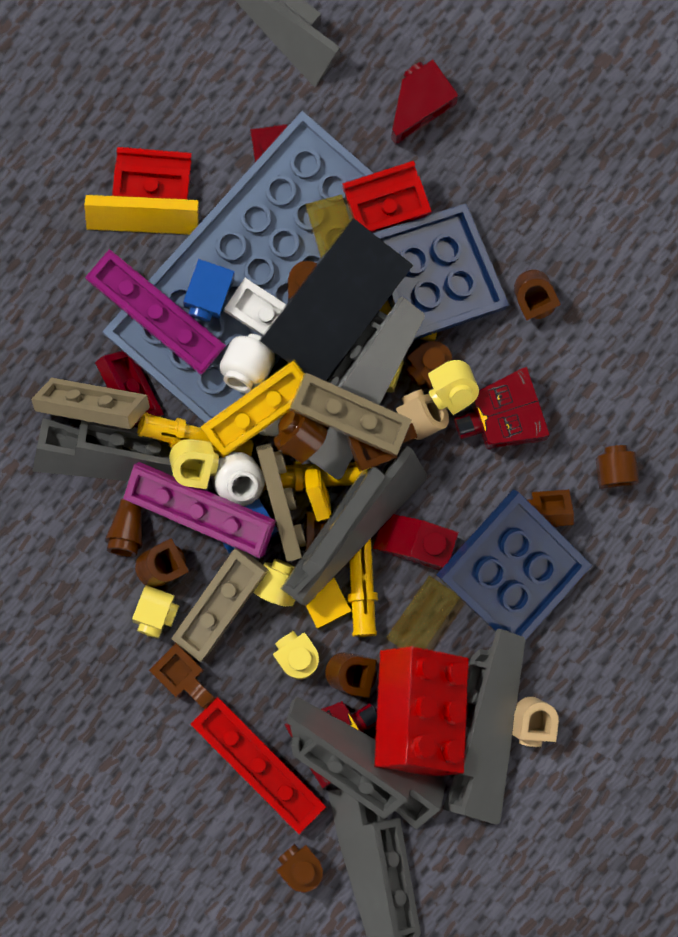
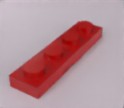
M218 697L190 724L298 834L326 808Z

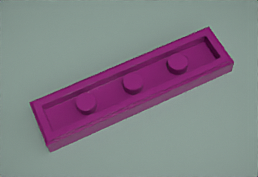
M110 249L85 277L87 282L201 376L226 348L224 343Z
M141 462L134 464L123 498L258 558L265 555L276 522L272 518L204 489L183 486L175 480L174 476Z

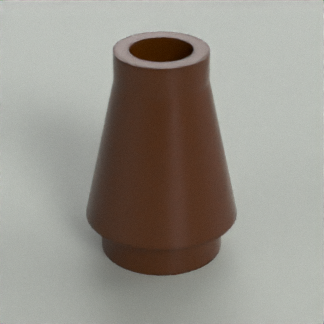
M123 498L120 499L119 508L107 533L105 542L108 543L107 551L111 554L122 557H136L138 549L142 548V507Z

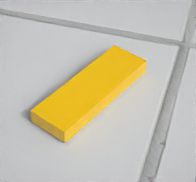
M100 195L85 196L86 230L191 234L199 225L198 200Z
M295 359L200 427L222 458L290 411V405L305 374Z

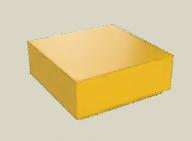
M318 467L306 470V491L317 522L328 519L331 515L330 496L320 469L318 470Z
M332 578L306 605L317 629L351 613L335 578Z

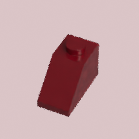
M433 59L425 65L422 62H418L404 73L405 78L401 82L391 139L395 145L457 105L458 94Z
M393 514L379 529L373 549L440 571L450 560L459 532L424 520Z

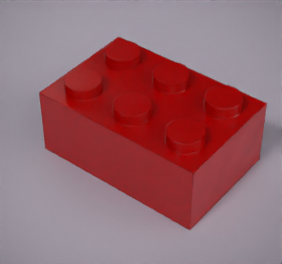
M414 646L380 650L375 767L427 776L464 774L469 658Z

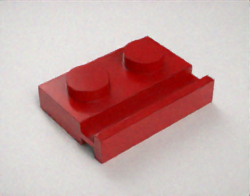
M117 147L112 196L188 200L192 153Z
M414 160L343 183L342 189L345 193L352 218L372 233L430 215L432 211L421 179L416 171Z

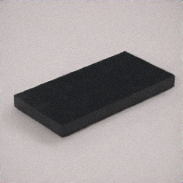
M351 218L259 341L288 363L295 359L304 373L326 381L413 267V264L357 220Z

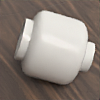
M249 334L248 337H235L229 343L219 365L220 371L224 376V382L239 392L248 393L265 381L275 364V354L270 348L259 341L261 336L257 334Z
M231 452L224 458L220 457L217 473L215 476H211L213 487L218 495L241 506L249 505L257 500L264 488L265 479L263 471L255 460L244 452Z

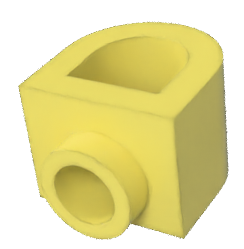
M452 360L428 373L433 386L429 394L439 410L447 407L454 415L477 399L479 388L472 370L466 362Z
M185 439L178 442L170 452V464L175 480L183 486L207 489L209 477L215 476L219 462V455L214 453L212 443L194 439Z
M274 559L273 563H264L263 565L269 571L253 593L277 605L293 606L295 599L280 588L295 567L279 559Z
M146 585L132 618L133 623L139 625L137 631L159 639L164 625L172 627L179 609V605L173 603L175 595Z
M292 631L275 643L279 650L273 653V656L289 677L301 680L314 674L319 664V656L305 632L297 636Z

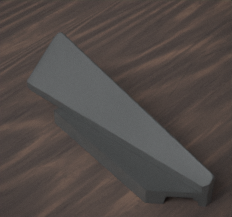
M235 0L314 87L339 60L340 47L316 30L321 25V13L305 0Z
M403 297L398 299L388 315L378 311L327 378L326 382L380 405L425 318L424 313ZM327 427L328 432L324 443L308 460L335 479H341L353 454L346 438L347 435Z
M43 418L32 472L129 481L134 464L141 462L173 476L170 464L172 448L167 442L138 436L137 427L126 429L81 420L80 429L78 430ZM210 476L207 489L215 490Z
M410 447L400 448L397 458L387 461L381 471L372 467L360 473L282 585L281 590L301 605H308L426 481L427 473Z
M497 629L493 645L489 650L479 649L471 657L468 667L464 774H455L443 810L492 824L500 823L525 647V638L523 636Z
M295 697L292 700L286 721L291 726V749L295 758L383 819L396 811L412 827L418 829L441 810L446 783L440 776H427L375 767V739L299 697Z
M329 790L328 795L338 841L366 936L420 937V925L400 818L385 820L343 790Z

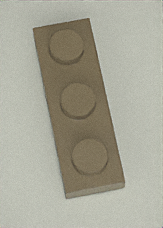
M308 373L303 375L289 410L393 456L398 454L412 421L410 418Z
M51 378L31 399L36 412L131 429L150 408L147 395L57 378Z
M271 443L257 446L256 450L286 560L289 562L300 559L302 556L299 548L305 547L306 542L301 524L293 526L289 512L296 510V505L291 487L283 489L280 474L287 473L281 450L273 452Z
M235 548L171 639L198 661L206 660L269 569L247 552Z

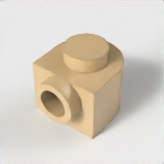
M422 389L402 397L403 405L396 408L398 414L412 419L411 423H413L418 437L415 438L417 440H422L446 428L449 423L447 408L439 410L430 394L424 395Z
M536 697L521 699L516 705L512 735L519 739V744L531 747H541L542 741L556 742L559 723L556 710L548 703Z

